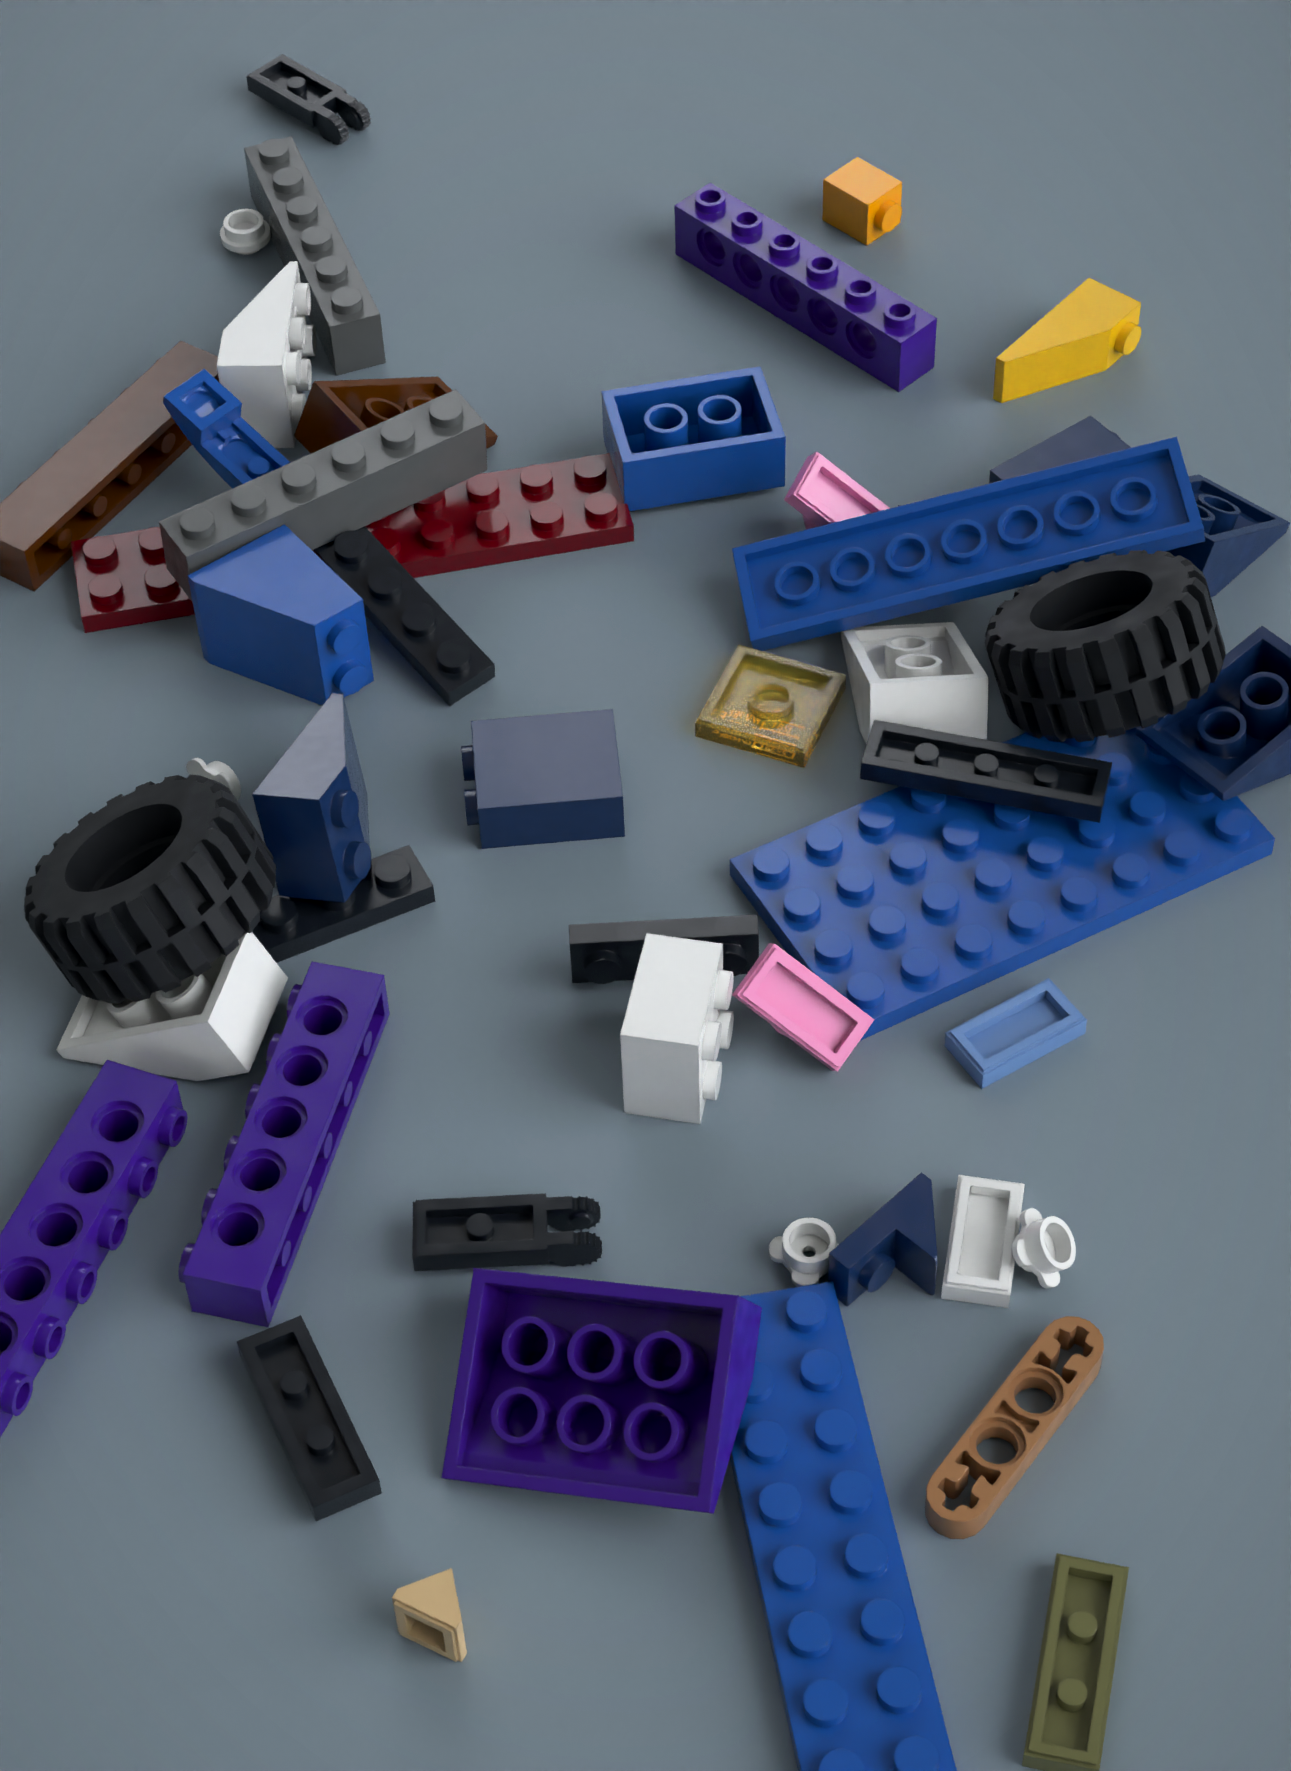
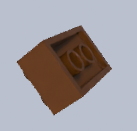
M438 376L314 381L294 437L311 454L452 390ZM485 424L487 449L495 445L498 436Z

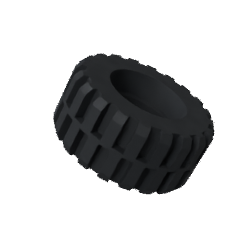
M1137 550L1118 556L1116 553L1102 555L1097 560L1089 562L1082 560L1068 565L1069 568L1057 573L1052 571L1039 577L1037 583L1031 586L1025 585L1016 591L1012 600H1005L997 608L996 614L991 617L986 630L985 647L1009 719L1029 735L1038 739L1044 736L1053 742H1064L1066 739L1072 738L1077 742L1093 741L1098 736L1108 735L1111 738L1124 735L1126 730L1141 726L1143 729L1158 723V718L1180 712L1186 708L1189 700L1199 699L1207 692L1209 684L1216 681L1226 655L1225 645L1203 572L1188 559L1180 555L1175 557L1170 552L1165 551L1148 554L1145 550Z
M190 774L187 779L180 775L165 777L161 783L155 784L150 781L139 785L134 792L125 796L120 794L107 801V806L96 813L90 812L78 821L79 825L70 833H64L53 843L54 849L49 855H43L35 866L36 876L29 877L26 886V897H24L25 919L69 984L79 994L97 1001L122 1004L125 998L137 1002L149 999L152 993L159 990L166 993L180 987L181 981L194 974L198 977L212 968L210 964L221 955L227 956L239 946L238 940L244 933H251L260 922V911L268 909L272 900L273 888H275L276 865L273 862V855L228 787L220 782L200 775Z

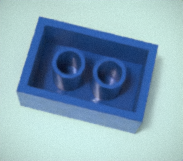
M761 366L601 391L604 443L607 453H610L624 504L628 505L629 511L785 486L786 436Z

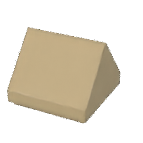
M452 1568L398 1588L392 1597L399 1635L455 1662L457 1660L462 1662L467 1654Z

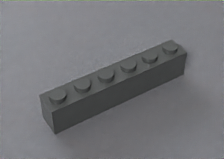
M292 136L282 139H269L261 144L245 147L244 153L251 197L258 212L262 214L263 219L270 226L272 242L284 267L290 261H298L300 282L309 283L311 310L308 317L311 324L315 325L318 339L336 376L386 363L380 313Z
M455 389L159 521L167 570L192 601L188 575L284 524L311 550H314L334 541L339 534L345 531L358 530L487 471L485 422Z

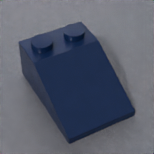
M1198 474L1189 476V480L1204 527L1205 542L1165 552H1170L1175 557L1180 555L1188 559L1202 571L1206 578L1210 596L1213 597L1287 532L1290 522Z
M1264 626L1259 627L1225 655L1216 681L1209 684L1205 694L1199 699L1189 700L1186 708L1180 712L1158 718V723L1143 729L1141 726L1135 727L1136 735L1223 801L1291 774V645Z
M332 693L252 793L265 845L273 855V862L276 865L275 882L279 896L345 903L360 881L367 876L371 867L368 799L343 694Z

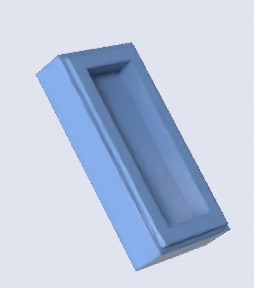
M1048 978L945 1032L944 1046L979 1087L983 1089L1084 1035L1087 1019Z

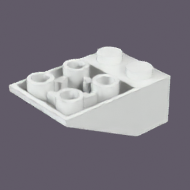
M290 261L223 330L217 361L219 382L242 403L240 417L274 448L295 447L296 438L294 433L306 403V396L302 394V391H310L312 384L310 359H307V356L316 355V328L314 324H306L305 315H310L311 310L309 283L300 282L298 261Z

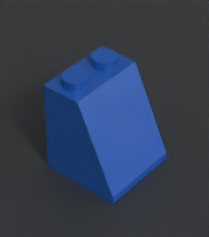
M285 524L188 575L202 653L209 664L322 706L332 693L343 694L346 697L358 692L362 687L374 681L363 599Z

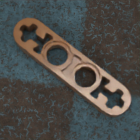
M1065 1316L1050 1323L933 1473L926 1487L925 1516L929 1525L938 1534L950 1539H965L976 1535L982 1530L1096 1379L1102 1365L1104 1338L1099 1329L1090 1321L1080 1317ZM1074 1344L1081 1346L1084 1349L1083 1355L1077 1353L1072 1355L1063 1366L1062 1377L1058 1375L1054 1370L1058 1365L1060 1348L1068 1351ZM1038 1388L1051 1396L1054 1405L1046 1412L1030 1413L1023 1410L1017 1404L1015 1396L1022 1390ZM1001 1438L1008 1441L1014 1447L1016 1456L1009 1462L993 1464L985 1461L979 1455L976 1448L983 1440ZM968 1475L972 1476L976 1482L971 1489L969 1507L961 1504L954 1511L946 1509V1497L950 1499L959 1497L968 1484Z

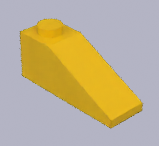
M1091 278L1086 279L996 357L993 399L1004 403L1106 371L1123 355H1129L1136 348L1142 331L1141 327L1138 326L1141 302Z

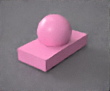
M818 452L806 458L784 498V501L803 514L806 530L890 509Z
M775 943L767 945L732 994L770 1023L778 1033L791 1039L830 1070L837 1072L875 1020Z

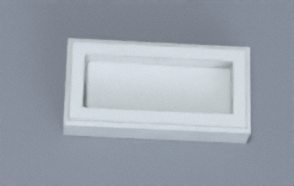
M958 1175L941 1299L1009 1308L1015 1265L1012 1243L1019 1234L1025 1184Z

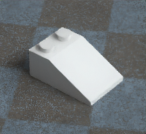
M954 622L867 626L841 631V640L859 730L866 744L874 720L987 740L988 676Z
M253 932L244 933L238 940L239 946L227 956L221 955L210 964L212 968L198 977L194 974L181 981L180 987L166 993L159 990L152 993L149 999L137 1002L125 998L122 1004L97 1001L82 995L56 1050L65 1059L104 1065L106 1060H110L149 1073L192 1081H203L249 1073L288 977Z

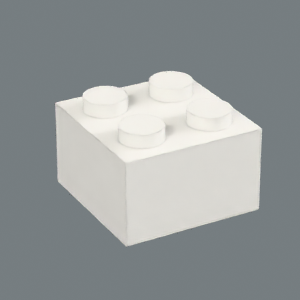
M646 933L620 1033L624 1113L700 1124L706 1099L717 1100L722 1077V1062L716 1060L719 1048L729 1049L734 1022V1012L727 1011L732 996L733 971L723 970V944Z

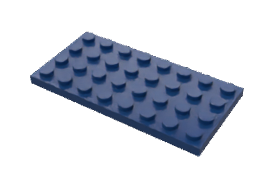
M1136 728L1126 730L1124 735L1111 738L1108 735L1098 736L1093 741L1077 742L1074 738L1066 739L1064 742H1053L1044 736L1038 739L1028 733H1023L1002 743L1112 762L1111 777L1100 823L900 786L731 858L730 876L789 955L875 1019L861 1038L863 1040L1269 856L1273 851L1275 837L1238 796L1225 801L1221 800L1136 735Z

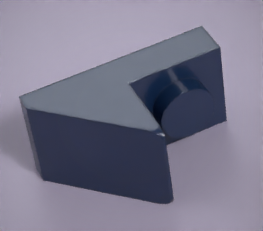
M922 1172L829 1253L828 1282L833 1281L837 1299L847 1307L866 1290L868 1292L878 1290L891 1276L894 1268H897L928 1294H935L937 1244L932 1180Z

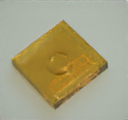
M738 645L695 722V736L805 768L846 689V674Z

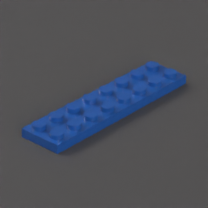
M1176 436L732 548L749 637L754 653L1035 584L1039 581V577L1052 571L1055 573L1069 568L1068 565L1082 560L1089 562L1099 559L1102 555L1116 553L1117 556L1126 555L1130 551L1145 550L1148 554H1154L1157 551H1169L1205 542V535Z
M833 1281L741 1296L762 1307L753 1379L730 1461L798 1771H957Z

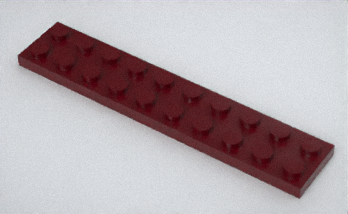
M610 453L545 464H534L490 473H480L365 526L413 578L634 541V524L628 505L624 504ZM160 527L71 541L81 619L85 633L195 615L193 602L167 570Z

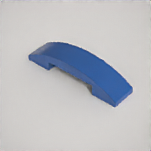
M205 369L163 397V404L181 431L206 462L232 489L291 463L240 417L242 403Z

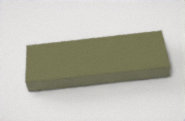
M1056 1553L1022 1761L1023 1767L1043 1771L1100 1770L1129 1567Z

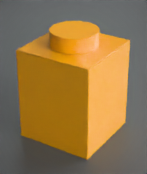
M856 157L823 179L822 220L867 246L886 232L893 230L900 223L902 215V182L863 159Z

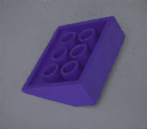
M473 1268L441 1478L714 1514L753 1379L762 1307L739 1295Z

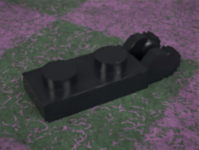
M284 54L246 76L248 91L310 127H317L322 137L329 142L332 141L333 144L339 145L348 140L350 132L347 126L362 131L371 124L368 108L361 101L358 102L356 98L347 94L346 90Z
M546 1193L416 1200V1202H413L412 1259L414 1271L549 1264V1260L562 1267L576 1266L577 1264L584 1266V1264L597 1262V1259L601 1258L602 1240H600V1236H596V1233L582 1232V1230L596 1227V1223H600L601 1211L599 1202H595L594 1198L590 1199L588 1196H579L577 1198L572 1196L546 1197ZM548 1225L561 1232H548ZM575 1229H580V1230H581V1231L578 1232V1233H575V1232H574Z

